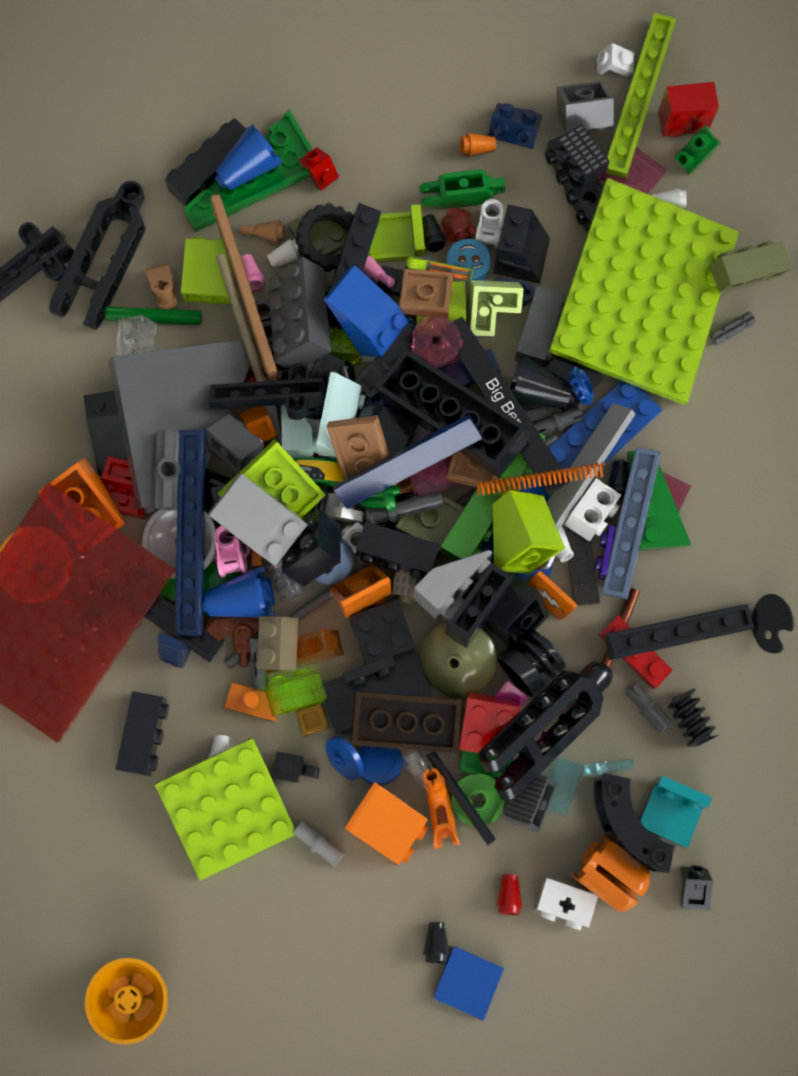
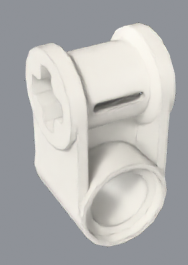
M489 199L482 205L475 240L482 242L484 245L494 246V249L498 248L502 229L503 206L498 200ZM492 211L495 212L497 216L490 217L486 213Z

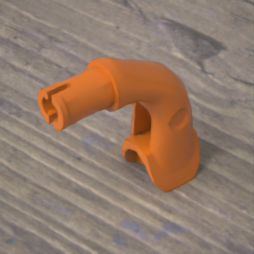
M431 768L432 771L427 769L423 773V780L434 836V848L438 850V848L443 847L442 840L446 837L451 838L453 845H461L444 777L435 768Z

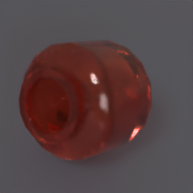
M459 207L451 208L446 212L441 221L447 241L456 243L462 239H473L472 236L475 234L476 228L468 210L460 209Z

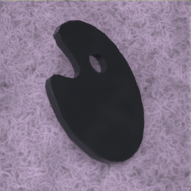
M767 594L761 597L754 607L752 613L754 629H752L757 644L764 651L778 654L784 649L779 638V632L781 630L793 631L794 619L790 606L782 597L776 594ZM767 631L771 632L770 639L766 638Z

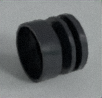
M529 627L523 633L525 638L519 636L516 639L521 651L519 652L514 647L508 646L497 656V662L520 689L527 693L528 696L534 698L546 686L541 674L543 673L548 678L554 679L557 676L555 670L561 672L566 668V665L553 644Z

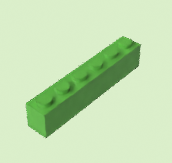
M539 433L545 441V435ZM519 453L500 478L503 480L504 477L508 479L510 476L514 478V476L519 477L520 475L524 477L525 474L529 477L532 471ZM516 481V491L520 492L521 490L518 489V484ZM501 482L500 494L498 490H496L495 494L490 490L491 494L488 495L487 489H485V496H483L481 488L480 495H478L477 490L475 491L441 545L442 555L453 561H458L482 553L480 548L484 541L488 543L493 537L492 504L501 498V495L504 493Z

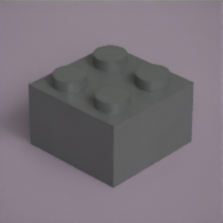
M603 80L556 87L557 114L566 132L572 131L581 124L586 130H604L609 126H614V98Z

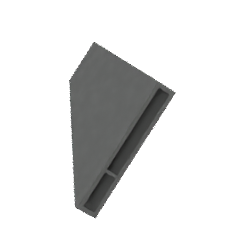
M243 340L113 356L108 361L137 510L145 509V513L158 511V509H153L154 476L152 472L155 466L156 431H206L208 427L230 413L231 408L209 407L210 385L243 383L251 365ZM206 445V465H207V463H208V461H209V458H210V456H211V454H212V452H213L207 445ZM165 464L161 465L162 474L171 476V468Z

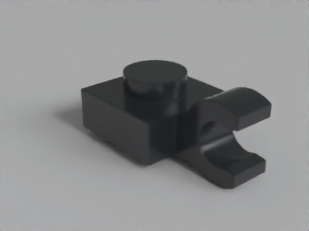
M277 752L272 778L295 783L299 782L300 775L318 779L320 768L303 765V756Z

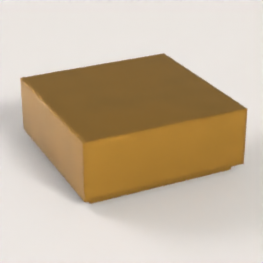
M321 703L296 711L304 737L329 729Z

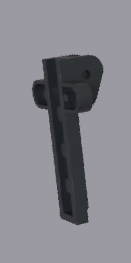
M26 222L20 226L19 237L26 248L0 267V302L41 270L51 280L60 281L66 269L64 264L70 261L75 251L66 242L62 232L52 226L43 234L31 222Z
M296 364L289 369L288 380L210 385L208 403L210 408L220 409L286 405L287 415L292 420H300L304 417L317 420L322 418L326 390L323 378H310L308 366Z

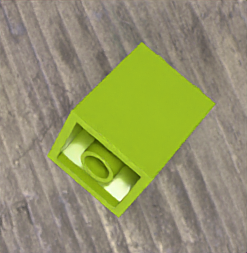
M510 490L504 492L501 498L492 504L494 565L503 571L530 574L565 549L543 495Z

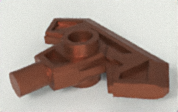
M213 616L204 625V630L218 642L230 634L236 655H239L240 667H248V660L250 659L249 637L259 633V618Z

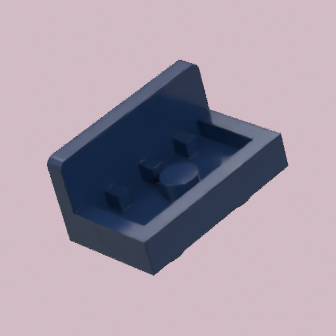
M497 103L492 115L488 136L532 149L543 115L538 114L534 110L516 108L508 103Z

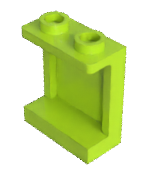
M411 205V212L381 214L368 256L373 257L377 263L407 261L409 256H425L421 205Z
M204 237L186 238L181 295L184 302L231 305L216 260V256L225 254L233 277L221 238L217 240H210Z

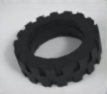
M320 204L315 206L314 209H309L305 216L301 218L296 231L295 242L298 245L299 255H303L304 258L324 268V272H331V270L336 269L340 254L329 256L318 252L309 240V231L316 222L328 220L339 224L347 234L353 214L350 211L347 213L344 207L339 205L335 207L333 204H326V206Z

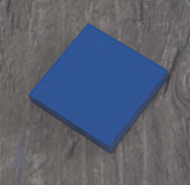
M454 946L433 998L484 1021L504 968Z

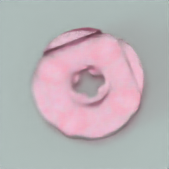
M427 317L421 320L413 330L412 352L435 368L451 363L463 346L460 330L455 323L445 317ZM434 336L437 338L441 336V345L432 348V338Z

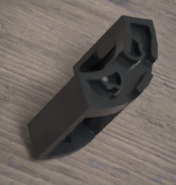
M608 773L596 776L594 780V804L605 835L645 865L649 871L670 873L675 846L653 836L639 821L631 802V779Z

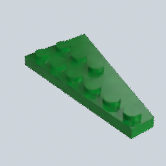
M289 109L283 114L284 117L277 124L271 125L268 128V132L263 136L273 148L275 155L279 156L283 163L232 190L228 186L223 189L215 181L207 190L199 193L183 209L195 232L216 223L211 206V196L220 194L228 217L310 177L309 171L301 166L299 160L313 149Z

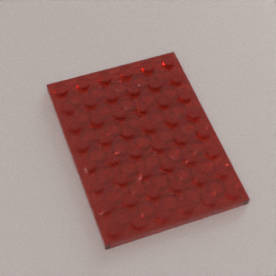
M51 483L46 484L0 553V703L58 743L75 721L176 568Z

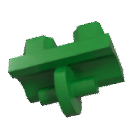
M705 125L677 153L675 159L681 167L689 174H692L712 155L721 142L711 133L709 127Z

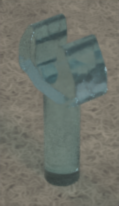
M632 759L584 765L585 776L634 768Z

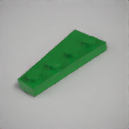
M635 451L627 452L629 474ZM660 465L658 466L639 551L689 547L691 545Z

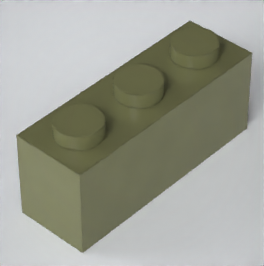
M767 241L752 249V246H747L738 250V253L735 254L728 251L718 255V260L710 265L719 293L780 277L792 269L783 241L774 244L772 241Z

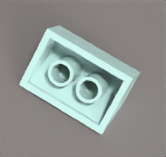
M334 372L330 373L316 443L318 458L337 460L326 427L328 421L357 418L359 410H362L365 405L366 395H362L361 385Z

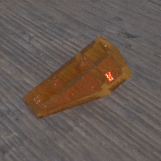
M321 629L297 638L296 668L344 655L339 630ZM267 670V674L276 673L284 670Z

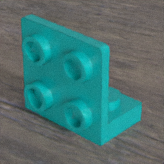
M665 776L657 777L640 822L649 832L683 847H688L703 808L709 807L713 797Z

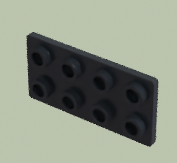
M416 651L393 658L392 655L343 672V677L319 686L336 734L352 729L355 690L433 697Z

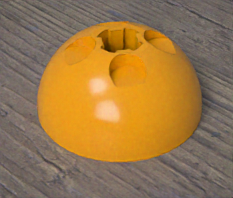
M121 958L104 965L91 979L85 995V1011L90 1025L102 1038L116 1044H133L149 1037L164 1019L168 1005L167 987L161 974L149 963L136 958Z

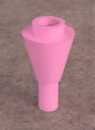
M368 256L363 270L368 278L373 276L374 282L380 281L389 288L393 287L395 279L387 275L373 257Z

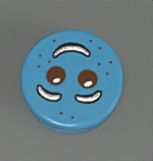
M462 239L450 247L446 257V264L473 269L471 280L485 281L490 272L491 255L488 248L482 242L475 239Z

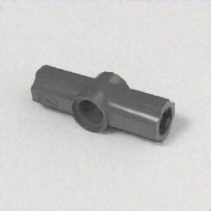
M171 430L156 431L155 466L152 471L154 476L153 509H177L178 475L180 473V464L178 463L179 432ZM165 464L171 468V476L162 474L161 465Z

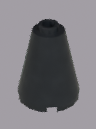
M519 357L510 390L520 405L567 408L568 404L573 405L576 394L573 392L569 381L527 357Z

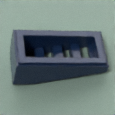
M163 633L159 634L157 642L160 659L176 667L183 668L191 652L190 649L180 640Z

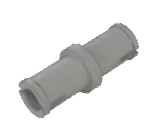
M302 821L293 833L311 847L310 851L312 853H318L332 864L333 867H336L345 855V853H342L327 841V836L317 833L305 821Z

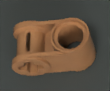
M169 263L145 269L157 307L162 310H168L176 306L178 298Z

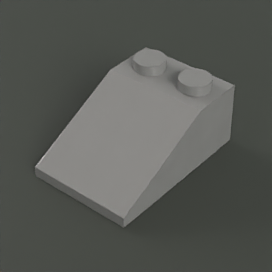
M242 473L236 477L208 513L215 521L275 566L307 526L299 515Z

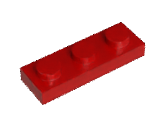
M615 616L598 635L605 641V634L631 628L619 616ZM654 651L622 658L652 689H656L673 671Z

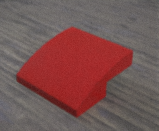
M108 456L101 480L117 509L122 515L145 519L147 514L145 509L137 510L128 461Z

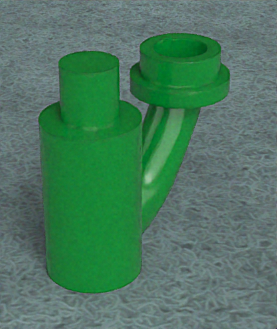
M399 485L391 486L360 502L361 507L387 508L388 512H392L393 509H397L394 496L401 495Z

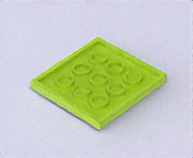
M253 737L155 783V787L200 881L294 836L295 827Z

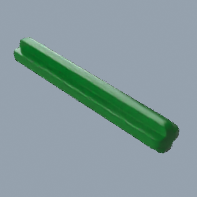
M112 306L105 308V318L107 321L200 325L202 322V313L199 310H162L156 308Z

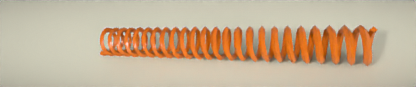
M601 462V464L596 463L595 465L591 463L590 466L586 464L585 467L581 465L580 468L576 466L575 469L573 467L570 469L566 467L565 470L562 468L559 471L556 469L554 472L550 470L549 473L545 471L544 474L540 472L539 475L535 472L534 476L530 473L529 477L527 474L524 477L522 475L519 477L514 476V478L510 476L508 479L504 477L503 480L501 478L498 481L494 479L493 483L489 480L488 484L484 480L483 485L479 481L477 491L478 495H480L481 487L482 494L485 496L486 486L487 493L490 495L491 484L493 494H495L496 483L498 493L500 494L501 482L503 492H506L505 481L508 491L511 490V482L513 490L516 491V481L518 489L521 490V480L524 489H526V479L531 489V478L536 488V476L541 487V475L546 486V474L549 485H552L551 473L554 484H557L556 473L558 474L559 483H562L561 473H563L564 481L567 483V472L569 480L572 482V471L574 479L577 481V470L582 481V469L587 480V468L592 479V467L597 478V466L600 476L603 477L602 464L604 465L605 463Z

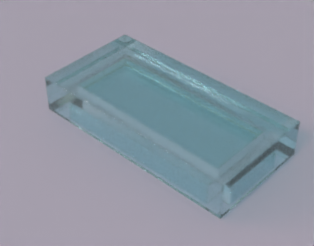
M558 757L551 779L558 784L547 810L563 816L568 815L584 766Z

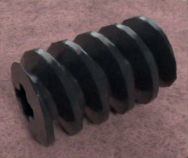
M695 688L673 698V701L667 706L669 710L677 709L673 715L674 719L682 718V721L677 726L679 729L687 728L682 735L683 738L692 737V740L687 744L688 747H697L719 736H711V733L716 729L715 726L705 725L711 719L710 716L701 717V714L706 710L705 707H696V704L701 700L700 697L691 698V695L696 691Z

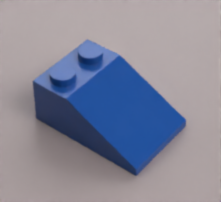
M351 265L324 298V301L361 356L382 357L408 324L397 303L355 265Z

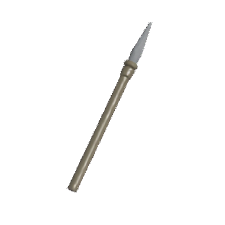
M220 254L216 256V260L256 379L255 382L267 381L225 254ZM276 405L263 406L270 416L280 443H282Z

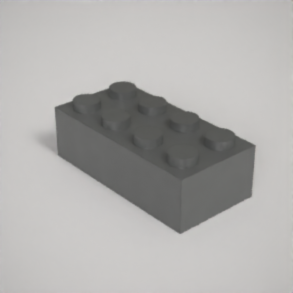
M301 257L268 279L273 358L275 363L287 369L296 364H305L307 366L331 352L327 304L324 301L326 297L324 268Z

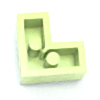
M470 280L467 324L475 336H495L497 312L521 313L524 288L519 282Z

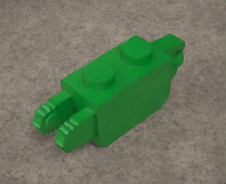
M483 169L445 173L438 176V181L426 182L419 186L421 193L438 192V195L423 197L421 200L424 207L440 206V209L481 205L488 199L494 198V195L505 193L506 188L504 177L491 178V176H486V171Z

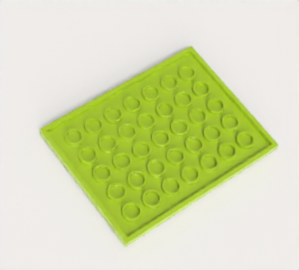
M607 178L604 182L548 352L685 405L690 397L721 294L718 291L710 265L717 261V256L722 253L731 251L733 254L739 231Z

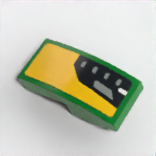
M322 458L293 459L316 485L333 487L344 480L337 460Z

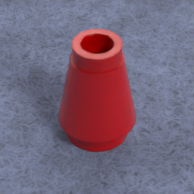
M502 875L496 903L498 914L520 915V909L523 907L518 875Z

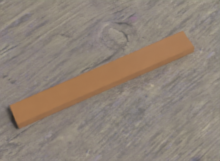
M220 194L211 196L212 211L267 381L278 380L277 369Z

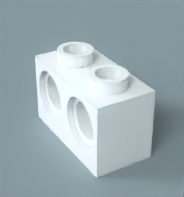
M596 478L564 525L590 542L595 534L600 536L608 525L604 522L606 517L612 518L619 509L620 505L617 504V501L621 494ZM585 518L590 519L593 523L588 522Z

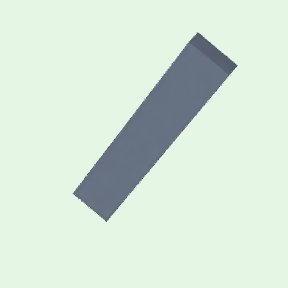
M639 447L635 449L602 588V595L624 600L628 599L661 458L660 451Z

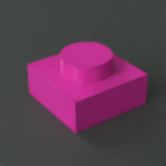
M507 679L494 696L519 700L521 706L527 699L528 694Z

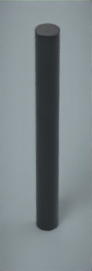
M432 752L426 756L432 766L444 777L447 788L487 846L495 841L496 838L437 753Z

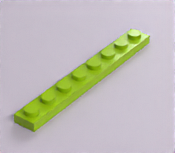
M657 13L653 14L607 157L610 163L606 174L625 179L627 177L676 18Z

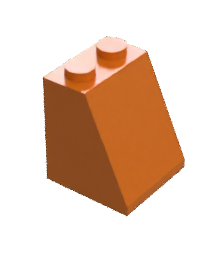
M374 782L345 826V829L399 865L401 861L404 863L408 862L415 851L411 848V845L416 838L421 841L429 827L425 825L428 821L426 817Z

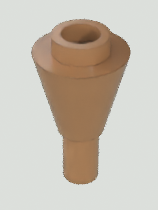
M279 219L257 225H241L240 232L242 235H256V237L280 244L281 240L285 239L286 227L282 225Z

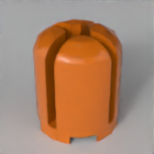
M602 834L603 840L599 844L594 841L580 858L582 867L578 874L573 871L572 877L614 910L625 912L639 902L637 894L644 896L648 890L650 872L645 865L605 834Z

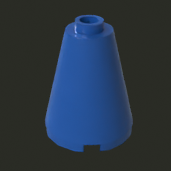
M251 124L215 170L218 174L215 179L223 189L228 186L232 190L278 167L283 162L279 156L275 155L273 148L257 128L255 129L254 125Z
M263 566L254 568L205 591L203 611L207 612L209 616L273 617L275 611L271 612V606L275 605V596L270 576L265 577L263 571H267L266 568Z

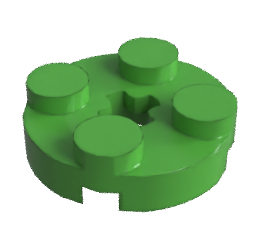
M485 774L466 776L458 782V785L471 804H473V801L470 799L471 796H477L481 793L485 804L484 806L478 805L475 809L486 825L495 822L504 808V799L499 797L494 788L496 780ZM452 795V809L457 818L464 824L474 827Z

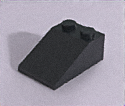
M114 390L83 395L86 419L99 475L103 473L108 456L127 460Z

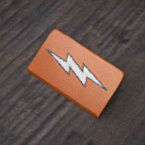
M542 571L536 572L526 582V584L539 593L546 609L559 620L565 618L577 607V603Z

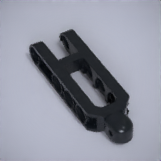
M126 181L119 187L115 198H107L97 203L51 298L49 305L50 313L64 317L68 313L80 286H84L95 291L90 300L91 305L83 325L94 330L101 326L105 318V308L111 305L146 231L139 212L145 197L139 183L136 181ZM120 219L128 222L129 226L125 234L122 233L120 237L121 242L115 255L112 254L110 258L111 263L105 276H102L100 281L86 277V273L111 221Z
M593 661L580 672L563 670L479 751L478 759L483 768L488 772L500 770L517 753L519 754L505 768L506 771L495 782L494 788L501 799L510 800L517 797L600 715L604 698L602 692L610 685L613 678L612 670L607 665ZM570 685L569 687L561 690L562 687ZM578 695L576 703L565 714H561L559 720L547 731H543L541 737L535 741L534 737ZM553 702L550 705L543 707L546 703ZM585 713L584 715L575 718L578 714ZM535 719L533 722L525 724L528 720ZM567 730L564 734L557 735L561 731ZM550 747L548 750L541 753L542 749ZM498 754L494 759L488 760L492 755ZM514 782L510 787L503 788L508 783Z

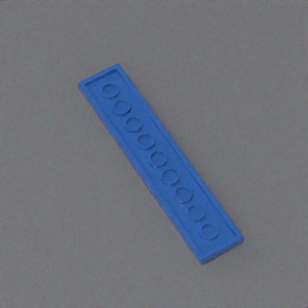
M621 381L583 416V421L575 423L549 449L562 469L565 470L566 467L569 469L611 405L617 404L630 408L634 411L635 416L605 459L604 463L606 464L656 418L663 409L641 388ZM532 478L531 489L528 486L527 480L526 489H524L521 482L520 492L543 495L546 503L551 495L548 496L542 486H539L537 478L536 488ZM493 537L488 543L484 541L480 548L482 552L488 550L492 552L489 560L491 563L494 561Z

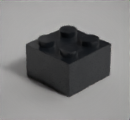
M320 509L303 519L307 524L306 528L282 557V573L304 587L341 562V524Z
M398 599L349 616L350 624L365 664L390 655L396 658L416 651L415 643Z

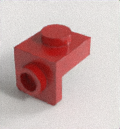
M318 147L309 151L299 160L301 166L309 171L316 188L320 191H323L339 178L330 155Z

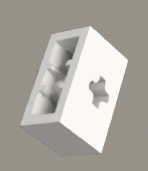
M544 878L535 909L541 911L540 917L554 922L556 917L565 919L566 926L581 931L582 926H590L598 896L555 880ZM568 898V903L572 904L571 910L566 909L563 913V907L559 906L560 900L565 901Z

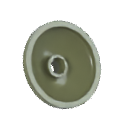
M446 621L436 626L426 636L420 652L421 666L426 679L438 691L449 696L467 697L468 692L478 693L492 680L497 668L496 647L488 633L481 628L468 648H465L445 634L446 626L449 622ZM456 658L459 661V666L452 665L451 659Z

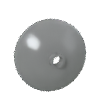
M177 509L158 510L152 515L145 527L142 541L143 551L147 561L154 570L166 577L176 579ZM206 511L204 570L209 566L216 554L214 534L217 530L213 519Z

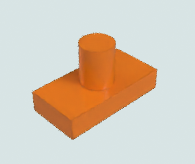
M231 683L224 708L275 722L282 696Z

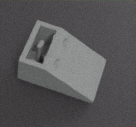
M488 550L433 568L414 587L413 599L433 618L436 619L440 614L444 617L453 608L455 598L457 596L462 598L471 589V585L474 582L472 580L475 577L478 580L481 578L491 564L489 560L492 552Z

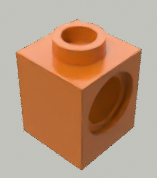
M258 406L239 414L246 429L253 435H257L262 442L277 437L270 416L263 406Z

